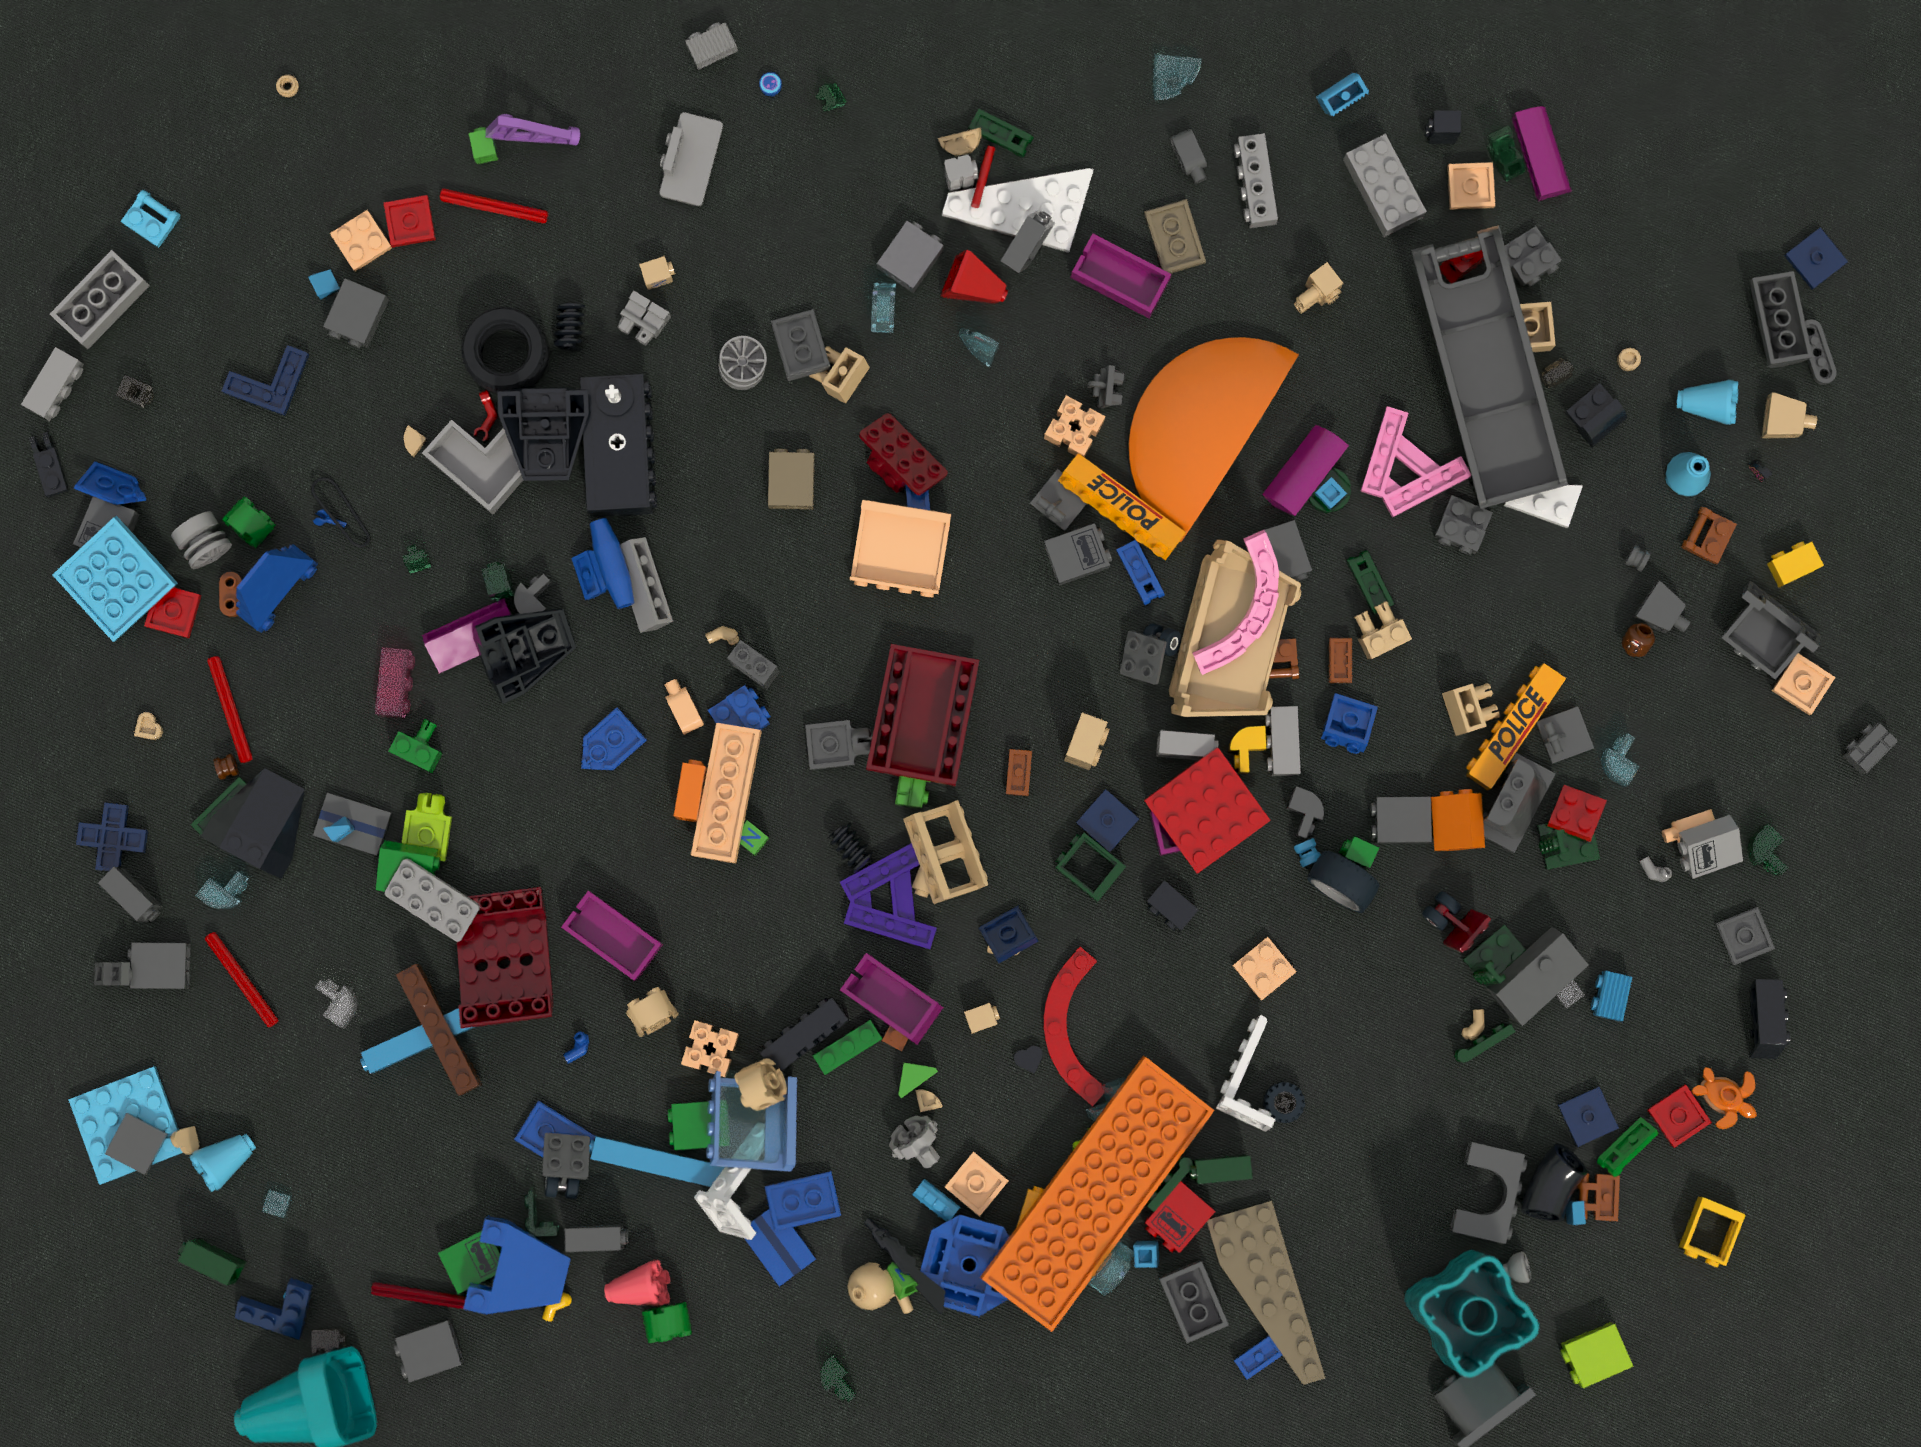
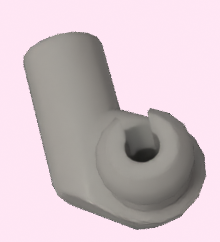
M1649 856L1639 861L1647 877L1651 880L1665 882L1672 876L1670 868L1654 866Z

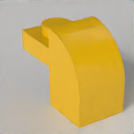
M1265 726L1246 727L1232 738L1229 752H1238V755H1234V768L1238 769L1239 774L1249 773L1248 751H1264L1266 749Z

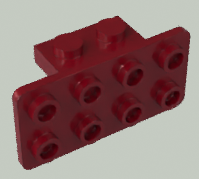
M886 413L859 433V438L872 450L867 464L896 493L903 490L906 484L916 495H921L948 474V471L889 413Z

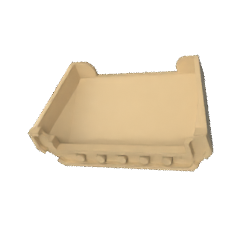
M1217 540L1213 545L1215 549L1213 553L1206 555L1202 560L1169 687V695L1174 698L1171 711L1172 714L1183 717L1267 715L1273 704L1270 692L1266 691L1287 607L1294 605L1300 599L1301 583L1279 571L1277 604L1272 618L1259 639L1256 638L1246 648V652L1235 660L1202 675L1192 653L1221 640L1232 632L1245 617L1255 591V572L1249 553L1230 541Z

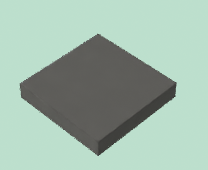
M1758 907L1715 923L1732 966L1775 949Z
M126 1113L105 1154L147 1175L168 1133Z

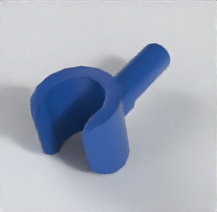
M324 509L315 513L321 518L314 519V524L321 526L327 522L336 525ZM337 520L343 528L346 527V522Z

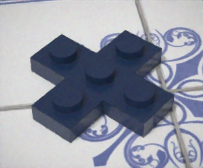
M104 803L101 825L79 822L76 845L98 847L95 870L110 871L113 867L120 868L123 850L145 853L148 830L126 828L128 805Z

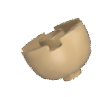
M868 1262L858 1267L851 1274L847 1288L851 1300L856 1306L865 1310H875L886 1305L894 1293V1284L889 1272L886 1269L883 1271L878 1267L879 1264Z

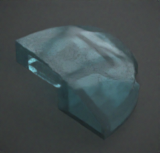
M1155 54L1153 75L1154 100L1175 97L1181 93L1180 90L1187 84H1192L1199 72L1202 59Z
M961 328L958 334L964 345L977 359L990 367L994 360V355L999 348V343L978 332L968 334L969 329Z

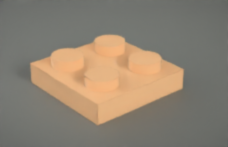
M1493 162L1449 164L1447 166L1450 210L1495 207Z
M368 210L330 233L355 272L392 249Z
M1798 653L1788 664L1772 691L1803 712L1812 715L1835 677Z
M1268 937L1232 965L1261 1001L1296 973L1295 969Z
M973 1152L946 1184L945 1188L980 1216L1007 1184L1008 1180Z

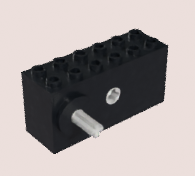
M643 374L581 377V389L588 390L589 414L583 431L587 512L591 518L654 514L653 508H657V495L652 489V486H656V473L654 469H651V464H655V452L652 446H650V442H654V431L651 424H649V420H653L652 406L648 402V398H652L649 380H646Z

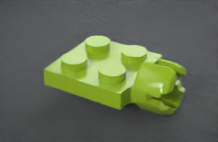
M420 793L415 810H406L402 843L438 849L437 857H441V861H446L452 816L444 814V796Z

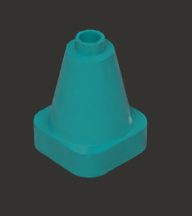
M347 1347L303 1359L297 1371L243 1400L241 1408L237 1409L234 1414L236 1430L241 1436L247 1435L252 1442L315 1443L317 1447H341L372 1437L376 1431L377 1419L366 1368L361 1354L356 1348Z

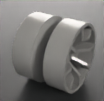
M737 336L727 341L721 349L718 365L722 380L728 386L738 390H746L756 386L763 378L767 357L763 346L756 339L749 336Z

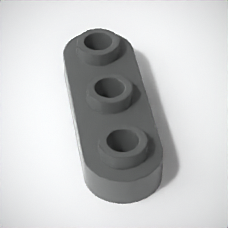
M1806 320V328L1813 332L1812 336L1808 335L1813 357L1808 359L1807 362L1815 382L1826 385L1835 379L1836 368L1821 324L1816 320ZM1813 350H1818L1820 355L1818 357L1815 356ZM1820 371H1825L1826 377H1822Z

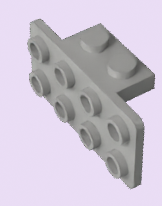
M682 113L680 115L677 127L673 128L672 133H668L666 139V146H668L667 154L662 155L660 167H663L664 172L660 189L661 197L695 206L703 204L723 129L722 122L689 113Z
M408 858L401 862L385 890L386 897L456 942L462 940L480 909V905Z

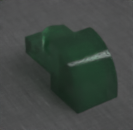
M831 1354L821 1370L822 1385L826 1391L834 1385L836 1388L834 1390L835 1394L842 1401L846 1399L850 1402L856 1396V1393L842 1379L848 1370Z

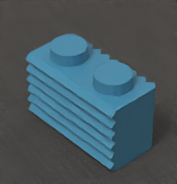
M1351 73L1316 96L1325 114L1335 116V113L1338 114L1343 108L1346 109V106H1350V103L1357 102V99H1361V96L1364 97L1369 91L1359 74Z
M1602 971V975L1599 974L1597 976L1595 985L1596 988H1599L1597 997L1594 996L1591 1002V1010H1594L1593 1015L1615 1021H1623L1632 977Z

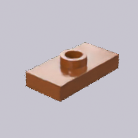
M1329 638V683H1352V638Z

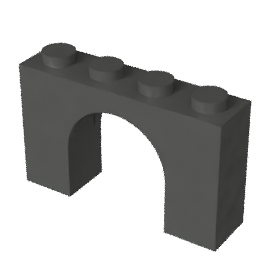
M1468 1141L1464 1164L1494 1172L1502 1182L1503 1198L1496 1209L1485 1214H1477L1454 1208L1449 1231L1506 1244V1241L1511 1239L1513 1227L1510 1226L1511 1218H1515L1517 1213L1515 1199L1516 1195H1520L1522 1189L1520 1176L1521 1172H1525L1527 1160L1524 1159L1525 1154Z

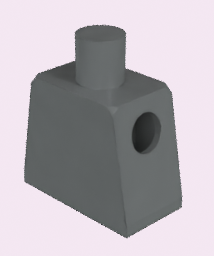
M1660 581L1654 584L1632 618L1662 633L1669 632L1673 626L1684 632L1691 623L1690 620L1680 615L1686 607L1685 603Z

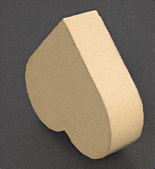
M149 712L141 713L137 719L134 736L151 740L159 739L163 734V728L160 724L156 723V717Z
M195 1126L177 1130L171 1135L172 1145L176 1148H181L184 1154H192L199 1149Z

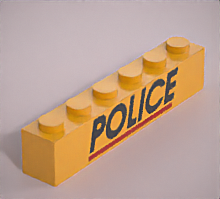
M1079 453L1058 480L1064 488L1075 493L1083 502L1094 507L1102 516L1110 519L1120 529L1133 536L1137 542L1144 544L1156 556L1163 558L1165 561L1186 534L1185 531Z
M1545 663L1532 669L1528 675L1531 678L1527 685L1523 684L1516 693L1518 696L1514 704L1512 702L1509 703L1503 712L1506 715L1503 721L1500 722L1498 720L1491 730L1494 734L1490 740H1484L1478 749L1481 751L1477 759L1473 757L1466 767L1469 770L1466 776L1486 790H1490L1566 679Z

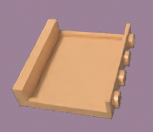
M862 500L850 580H854V585L867 587L868 583L877 584L876 588L889 590L890 586L899 588L898 592L911 594L912 590L921 591L920 595L926 597H933L934 594H939L951 514Z

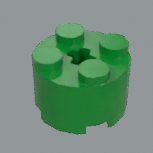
M245 496L239 499L222 518V521L227 526H232L235 534L255 549L276 526L262 510L258 511L254 504Z
M686 1302L675 1303L674 1306L664 1305L642 1311L648 1343L672 1340L673 1337H683L692 1334Z

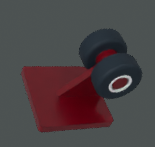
M1440 891L1435 897L1439 904L1435 908L1427 906L1422 915L1439 930H1443L1448 925V921L1455 926L1443 943L1463 953L1473 945V940L1478 934L1483 933L1487 929L1491 918L1488 915L1471 909L1459 921L1453 915H1456L1461 910V905L1445 891Z

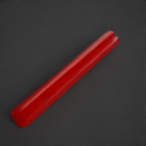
M442 189L440 193V200L443 202L540 223H546L548 219V212L541 209L448 189Z
M218 656L211 657L207 662L241 763L249 762L252 760V755L221 659Z
M215 932L207 935L205 941L266 1026H274L278 1022V1018Z

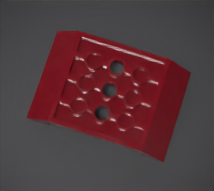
M537 887L467 896L480 905V909L462 940L457 942L461 1005H459L460 1028L552 1017L554 1001L547 916L542 888ZM525 956L533 958V962L528 966L521 964V960ZM503 959L510 960L509 967L505 969L499 968V962ZM480 962L488 964L487 969L483 972L476 970V966Z

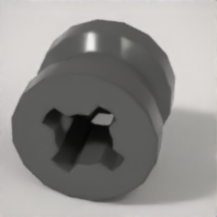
M1634 544L1624 564L1628 566L1633 565L1637 571L1641 572L1651 552L1648 550L1643 551L1638 545Z

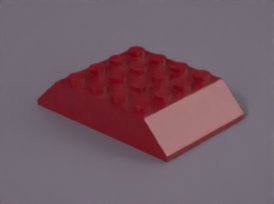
M891 644L866 770L956 786L979 660Z

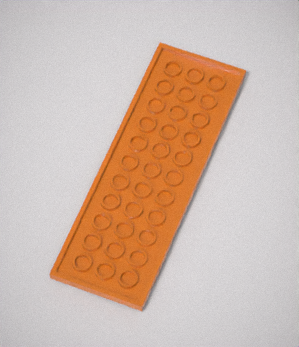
M1143 1056L980 1278L1052 1332L1215 1110Z

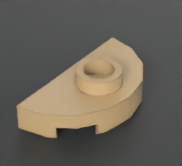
M981 128L941 137L938 140L941 147L953 155H967L973 152L979 145Z

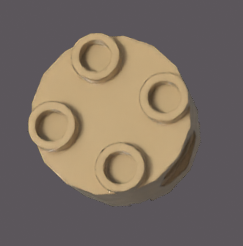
M659 987L647 993L648 997L641 1001L637 998L627 1004L628 1010L626 1015L633 1022L639 1037L645 1035L644 1031L650 1034L671 1022L670 1016L676 1018L679 1014L669 1001L666 991H661Z
M768 1058L747 1066L735 1074V1081L739 1085L742 1094L740 1099L746 1108L750 1106L752 1109L760 1111L785 1099L783 1095L787 1094V1086L780 1068L775 1070L773 1067L775 1063Z

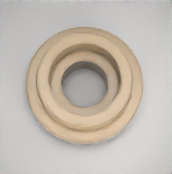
M284 75L278 79L276 88L283 97H292L297 93L299 84L295 77ZM286 84L292 85L289 90L284 89Z

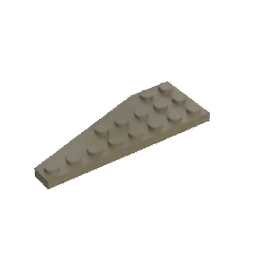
M1272 1201L1208 1219L1207 1225L1219 1265L1282 1353L1301 1383L1304 1385L1324 1379V1372Z

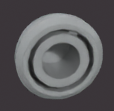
M1523 1251L1515 1253L1510 1257L1508 1263L1503 1264V1268L1509 1277L1520 1283L1530 1282V1265Z

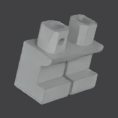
M633 290L629 297L630 300L620 313L622 318L618 329L625 334H629L634 326L638 327L640 331L635 339L646 346L653 337H658L671 316L668 311L653 302L651 303L650 300Z

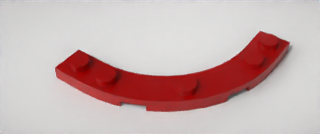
M1079 947L1059 971L1051 985L1044 1010V1035L1049 1055L1061 1077L1077 1094L1091 1106H1094L1107 1088L1090 1075L1079 1063L1070 1046L1067 1034V1010L1072 994L1082 978L1097 962L1083 948Z

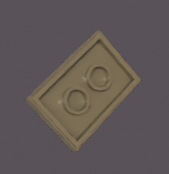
M1187 199L1144 212L1161 269L1171 274L1206 263Z

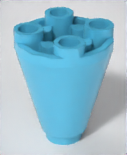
M1726 380L1684 388V391L1678 390L1677 408H1682V411L1726 425L1735 424L1738 381Z
M1692 452L1680 453L1673 457L1667 465L1666 483L1679 495L1695 496L1702 492L1710 481L1709 462L1699 454Z
M244 1134L243 1136L238 1135L198 1149L189 1158L198 1174L203 1172L204 1182L209 1190L213 1192L214 1190H219L252 1155V1151L256 1147L249 1136Z

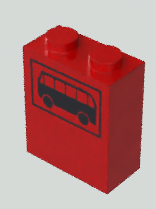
M1180 1181L1157 1210L1152 1212L1144 1221L1148 1225L1145 1229L1155 1238L1157 1235L1161 1236L1165 1240L1162 1244L1172 1253L1175 1250L1180 1253L1215 1211Z

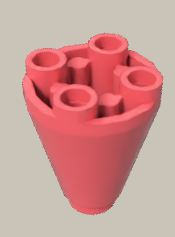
M659 1260L650 1261L606 1284L604 1288L606 1299L608 1302L646 1306L669 1304L670 1296L667 1291V1284L670 1283L669 1272L667 1270L663 1271Z

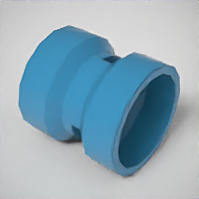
M1314 838L1294 846L1295 852L1300 855L1302 867L1316 862L1321 855L1315 848L1316 842ZM1310 849L1312 850L1311 852H1308V853H1306V854L1303 853V852H1306V851H1308V850H1310Z

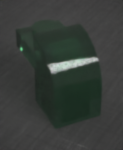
M1507 125L1489 134L1490 144L1487 145L1489 155L1505 181L1526 172L1523 155L1514 145L1511 128Z
M1769 824L1763 825L1751 837L1748 843V856L1754 866L1760 865L1763 862V867L1771 875L1776 874L1778 876L1782 875L1788 867L1772 852L1785 839Z

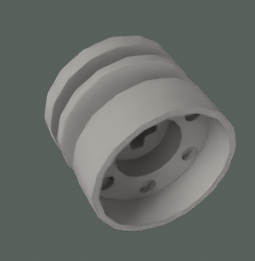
M211 511L203 512L190 518L171 534L179 549H187L183 556L189 560L188 564L192 569H197L216 561L232 546L231 541L225 538L226 533L224 531L215 532L220 524Z

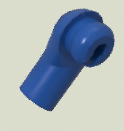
M577 1032L574 1035V1048L563 1054L568 1064L587 1053L589 1037L584 1032Z

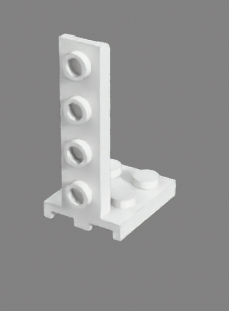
M1260 1015L1256 1020L1252 1019L1247 1031L1251 1033L1248 1040L1243 1039L1238 1051L1241 1052L1238 1061L1234 1060L1229 1072L1232 1073L1229 1081L1225 1080L1220 1090L1223 1096L1216 1109L1266 1132L1272 1128L1275 1121L1271 1117L1270 1112L1260 1108L1258 1111L1250 1108V1103L1242 1099L1233 1100L1267 1023L1266 1017Z
M757 1123L731 1159L758 1160L764 1151L765 1124ZM725 1167L707 1192L699 1190L694 1198L719 1232L752 1240L756 1232L751 1227V1222L740 1212V1207L730 1199L751 1169Z

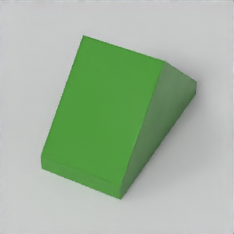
M904 1063L899 1096L901 1098L937 1073L938 1070L934 1067Z

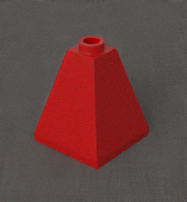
M965 250L956 255L940 296L996 304L1000 301L1004 302L1008 290L1005 289L1007 285L971 251Z

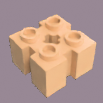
M1065 396L1057 411V416L1060 419L1059 421L1052 420L1044 439L1058 447L1064 443L1068 445L1069 453L1075 456L1079 453L1085 457L1092 444V439L1089 437L1090 435L1096 437L1104 423L1105 416L1091 408L1086 413L1081 410V403ZM1071 424H1078V425H1079L1078 428H1079L1080 430L1078 431V430L1076 429V431L1073 432V431H1071V426H1070V425H1071Z
M694 1020L689 1038L694 1039L692 1048L686 1047L681 1064L695 1069H701L702 1065L709 1066L707 1072L715 1074L716 1071H721V1076L727 1077L731 1059L726 1057L729 1050H735L739 1033L720 1028L719 1033L712 1031L713 1025ZM709 1042H712L713 1047L716 1048V1052H711V1056L705 1050V1046L709 1045Z

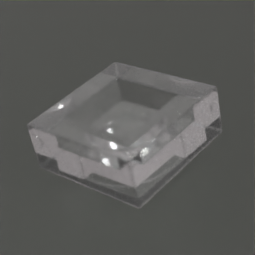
M1572 980L1556 997L1566 1009L1582 998L1584 993L1576 982Z

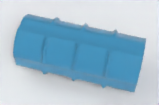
M925 1179L912 1194L920 1203L926 1205L929 1210H932L946 1222L952 1219L960 1208L952 1199L948 1198Z

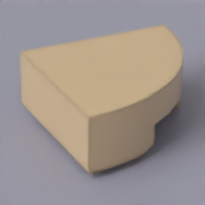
M408 425L404 433V444L408 452L415 457L427 439Z
M922 1089L915 1090L920 1112L942 1107L941 1101L932 1092Z

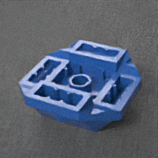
M959 1214L931 1230L920 1271L945 1290L944 1307L981 1316L1007 1300L1005 1296L980 1278L1009 1238L1003 1226ZM967 1258H972L976 1262V1267L971 1271L965 1270L962 1265L963 1261Z

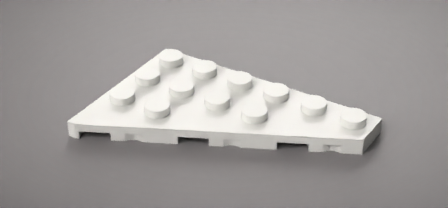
M1088 168L985 186L979 208L971 206L975 188L948 193L942 216L1015 237L1028 215L1035 211H1044L1052 217L1051 220L1055 224L1042 245L1070 252L1093 169Z

